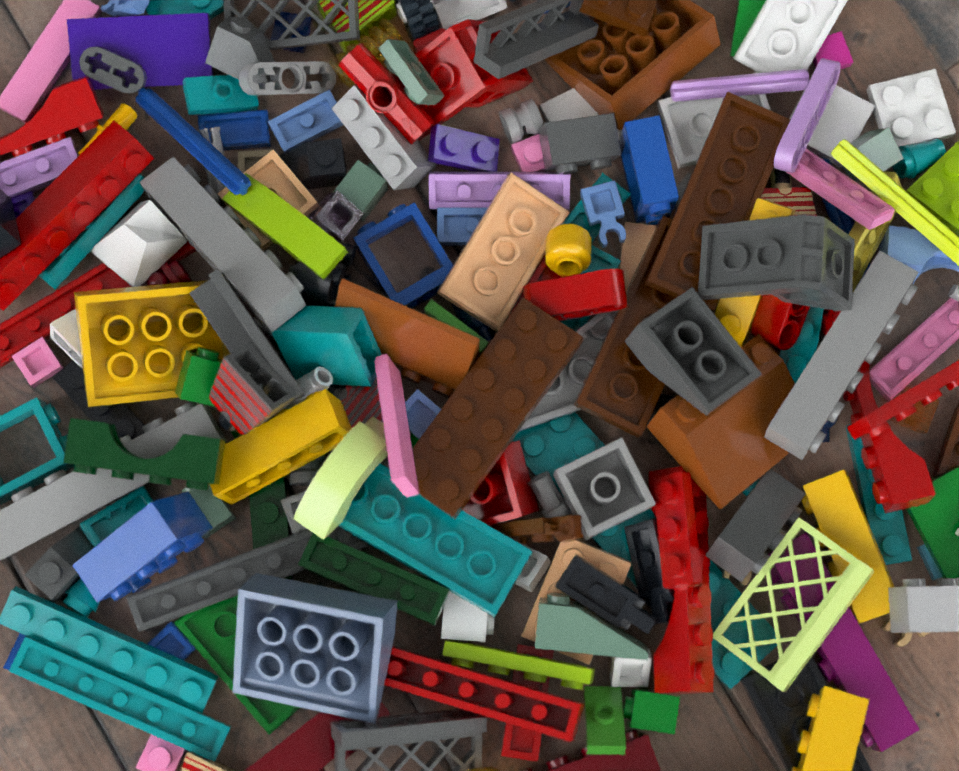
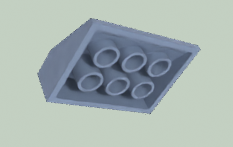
M259 573L254 574L238 589L233 693L375 723L379 713L395 636L398 601Z

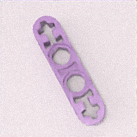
M825 58L820 59L777 147L774 158L775 169L789 173L795 172L836 87L841 68L840 62Z

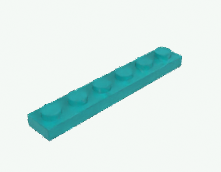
M17 586L11 590L0 616L1 625L200 713L204 711L219 676Z
M28 636L24 638L9 670L11 673L213 762L217 760L231 729V726L188 708Z

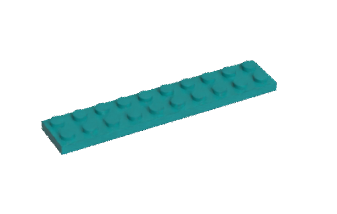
M575 412L519 431L511 441L520 440L529 471L534 476L548 471L563 498L564 496L553 476L555 470L605 446ZM649 509L591 539L600 549L631 561L624 530L625 526L656 519V516ZM710 560L711 628L714 633L742 593L729 579L722 577L720 569ZM631 564L626 577L637 588ZM749 602L750 614H760ZM744 607L737 617L746 616ZM765 618L752 620L755 642L776 639L775 629ZM747 622L731 623L723 636L734 644L749 643ZM713 638L712 664L714 674L728 689H732L753 668ZM777 643L756 646L758 662L764 659L777 646ZM751 647L740 648L752 657Z

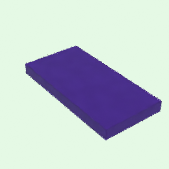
M209 13L67 19L72 80L86 76L80 68L79 61L83 51L90 47L106 48L143 66L147 74V81L144 87L183 85L182 82L187 77L214 76L213 67L205 63L211 47ZM99 53L97 57L89 58L88 62L93 64L92 71L96 72L97 69L110 71L111 66L101 61L102 54ZM131 68L128 72L117 69L116 74L126 79L125 86L129 87L131 83H138L139 78L134 76L135 69ZM90 78L94 89H113Z

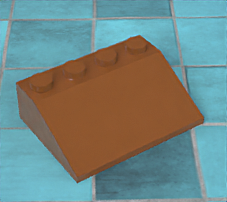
M657 0L649 29L644 37L590 16L589 19L598 24L596 37L548 57L545 61L599 115L614 113L616 127L621 131L625 122L634 120L669 90L673 81L683 78L718 48L721 43L713 14L690 0Z
M342 278L339 284L335 307L362 308L382 355L387 354L398 370L401 371V377L416 384L423 380L434 385L432 388L434 392L450 398L478 360L480 339Z
M760 334L741 347L762 373L760 377L707 416L682 396L677 395L661 407L646 426L686 472L691 473V478L720 510L789 454L786 450L764 438V435L795 383L784 360Z

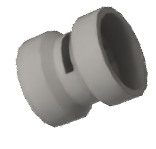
M533 99L521 102L520 107L516 109L508 107L499 111L503 130L511 144L521 141L525 134H538V130L544 125L539 109Z

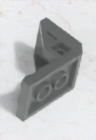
M807 214L703 226L698 295L704 300L772 294L786 303L834 311L851 310L855 239L825 217Z

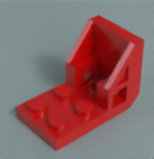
M467 19L449 27L415 54L444 94V97L436 105L419 104L435 121L431 127L436 124H444L465 107L479 108L520 91L533 82L526 68L498 79L474 63L479 24L487 21ZM500 30L491 34L490 43L493 42ZM382 86L381 93L388 101H392L391 91L387 87ZM431 127L417 139L419 142L431 133Z

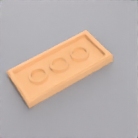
M513 173L508 174L437 291V294L494 331H499L521 295L523 286L527 285L545 254L546 236L551 229L563 224L569 211Z

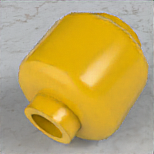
M570 223L558 225L551 229L546 236L545 262L549 269L562 277L577 275L587 270L591 264V236L589 232L579 225Z

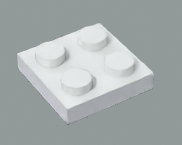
M936 69L872 84L866 89L870 103L875 105L873 113L878 129L889 127L898 147L934 139L943 140L951 138L956 134Z

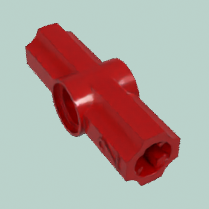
M363 43L358 44L339 63L338 66L366 95L370 108L375 112L383 113L410 144H413L435 123L419 104L409 99L404 91L405 85L400 78L390 74ZM382 86L387 87L391 91L392 101H388L383 97L381 93Z

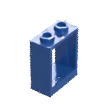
M660 115L625 122L619 139L620 157L628 191L631 193L630 200L635 222H646V225H657L663 215L670 217L679 199Z
M415 202L409 206L401 204L393 208L387 214L388 218L378 224L374 221L367 223L357 231L358 235L353 237L359 254L385 297L411 309L437 295V291L453 267L452 262ZM412 220L441 268L397 293L368 245Z

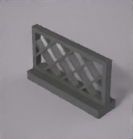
M223 0L225 19L229 16L235 17L236 15L248 20L247 18L259 3L270 12L259 28L249 21L252 27L262 31L270 50L360 40L358 0H331L335 6L324 20L312 11L319 0H309L306 5L300 0H293L302 10L291 24L279 15L290 0H280L274 9L264 0H251L242 12H239L234 7V0ZM342 10L349 16V31L336 33L329 25ZM309 14L320 25L311 36L304 37L296 29ZM278 19L287 29L279 40L272 41L264 33L274 20ZM327 30L330 34H323V32ZM294 34V35H295L296 37H298V38H290V37Z
M451 709L377 717L375 723L356 719L331 722V737L335 740V771H350L345 766V750L362 749L368 755L355 771H367L374 762L385 771H399L410 758H413L422 767L420 771H432L446 754L458 763L452 771H482V732H487V717L464 709ZM471 737V749L460 760L450 749L460 738ZM446 739H447V741H446L444 744H442V743L439 741V740H446ZM434 741L440 749L425 765L414 753L424 742ZM412 743L408 748L405 745H403ZM398 745L405 752L389 769L378 757L388 746ZM376 747L372 752L367 749Z

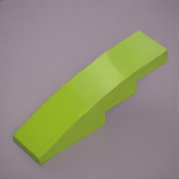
M245 173L244 175L251 181V186L247 189L248 192L242 196L240 194L234 195L229 190L222 200L274 244H278L297 261H301L324 280L348 253L346 248L288 202Z

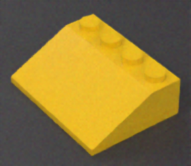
M208 280L74 292L88 407L177 398L175 390L186 350L197 353L198 347L211 349L219 352L218 358L222 360L231 354L189 294Z

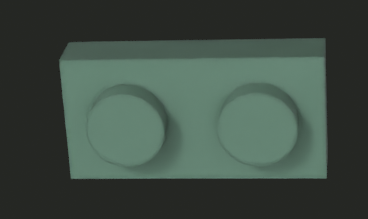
M387 39L378 48L385 57L384 63L391 73L400 78L405 85L404 91L414 103L436 105L444 97L442 91L405 41Z

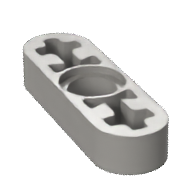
M324 61L249 63L241 69L239 74V84L242 90L252 96L320 94L329 89L331 91L336 83L334 68ZM286 68L290 69L294 74L295 80L291 88L285 87L282 82V73ZM322 74V81H306V75ZM253 75H270V82L253 83L252 78Z

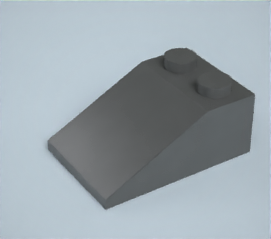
M693 287L639 323L625 340V343L650 373L706 416L762 375Z

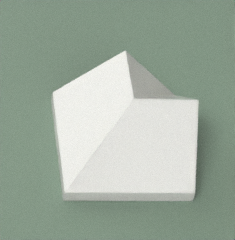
M146 200L137 204L92 248L91 253L130 286L137 287L141 286L152 273L156 272L187 240L151 200Z

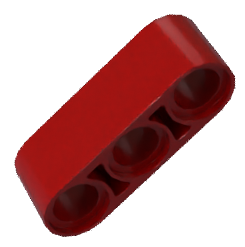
M622 269L598 270L534 282L523 286L524 299L558 321L613 312L628 307L624 271Z
M772 294L762 295L752 321L751 332L753 336L760 334L767 343L783 351L788 350L796 343L810 306L786 303Z

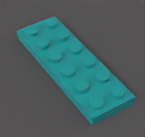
M381 463L362 484L343 522L339 525V527L436 584L449 589L450 592L493 617L498 613L532 555V550L464 511H461L454 520L419 494L407 498L392 482L390 469Z

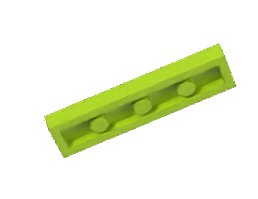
M445 640L443 656L452 657L451 664L473 668L474 662L488 664L487 671L509 675L510 669L524 671V679L546 682V678L549 676L561 679L560 686L579 690L583 689V683L589 685L593 683L595 672L593 667L456 640Z

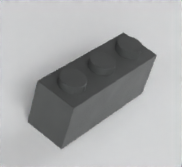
M770 469L747 497L705 556L741 582L750 571L757 575L770 558L769 555L764 553L769 547L774 551L786 535V532L781 529L783 525L786 524L788 527H791L803 511L797 505L805 493Z

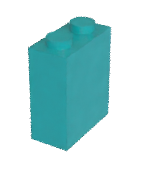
M305 306L272 332L295 380L315 370L317 367H324L331 373L333 377L332 384L371 387L376 379L374 361L375 357L381 356L382 353L362 308Z

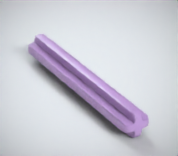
M800 69L677 80L671 83L670 93L672 101L678 102L723 98L727 92L737 96L800 91L806 89L810 79L808 71Z

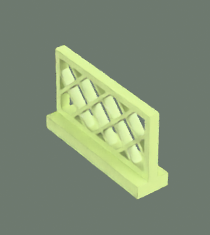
M799 517L770 555L763 568L754 577L714 631L713 638L768 679L770 683L782 692H786L874 574V570ZM801 529L814 537L815 553L794 555L792 541ZM819 541L831 550L821 552ZM788 547L790 556L781 557ZM838 554L850 563L841 576L825 578L823 556ZM817 557L821 579L799 582L795 560ZM791 561L794 582L773 585L770 572L776 563ZM766 577L768 586L759 587ZM836 581L828 592L826 583ZM822 584L824 599L819 606L803 608L800 586ZM795 587L798 609L777 612L773 590ZM769 591L772 612L751 615L748 600L754 593ZM744 607L746 616L737 617ZM814 611L808 621L805 622L804 613ZM799 614L802 628L800 632L794 637L781 638L778 616ZM773 617L776 639L755 642L752 620ZM746 621L749 643L734 644L723 636L731 623ZM791 642L783 653L782 643ZM777 643L779 660L769 671L758 662L756 646ZM751 647L752 657L740 648Z

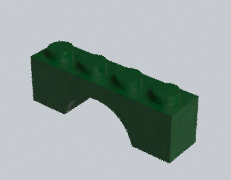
M70 418L63 463L75 464L74 472L97 475V468L112 470L111 477L134 480L135 473L149 475L148 482L171 485L172 478L187 480L186 488L208 491L209 483L219 484L226 440L183 434L178 443L166 454L156 458L145 459L134 455L123 445L115 424Z

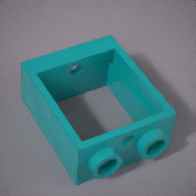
M36 397L0 416V432L36 415L56 455V458L6 484L0 475V505L11 500V496L28 487L34 488L44 483L43 479L62 469L67 471L75 466V464L63 463L68 435L62 436L57 426L61 419L52 403L46 404V402Z

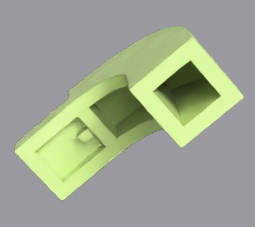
M375 417L370 418L365 424L359 421L345 435L312 480L293 518L323 540L343 522L362 484L372 471L388 456L383 422Z

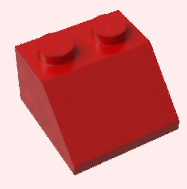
M520 440L511 442L462 511L487 525L519 518L539 511L535 494L528 485L531 479Z

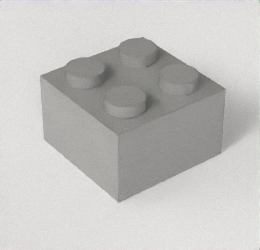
M623 438L556 469L553 474L572 514L581 515V530L585 540L656 505Z

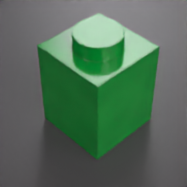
M198 347L197 353L186 350L175 390L180 399L216 407L210 401L209 394L222 363V359L218 358L219 352L203 347Z
M632 689L631 696H625L623 702V716L625 719H628L627 726L675 735L680 697Z

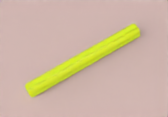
M846 139L841 140L832 150V157L883 201L892 206L900 216L959 266V237Z

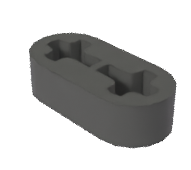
M90 47L83 51L80 56V68L85 75L116 90L128 94L136 93L146 85L147 74L143 66L106 48ZM99 53L102 54L101 61L111 66L110 71L105 69H97L96 72L92 71L93 64L88 62L89 58L97 57ZM131 68L135 69L134 76L139 78L138 83H131L129 87L125 86L126 79L116 74L117 69L125 72L130 71Z

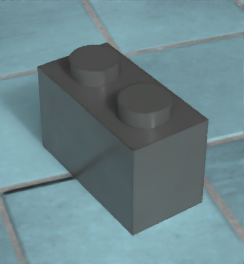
M614 113L547 122L538 130L545 171L556 170L557 175L575 173L578 171L577 167L590 165L591 170L609 168L612 166L611 162L621 156Z

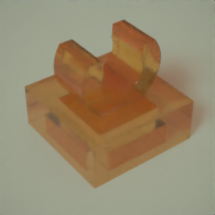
M906 386V387L902 390L901 394L904 393V392H906L907 390H909V389H911V388L908 387V386ZM936 399L924 407L919 401L914 404L917 410L915 413L900 422H897L894 417L890 421L924 435L929 430L940 400Z

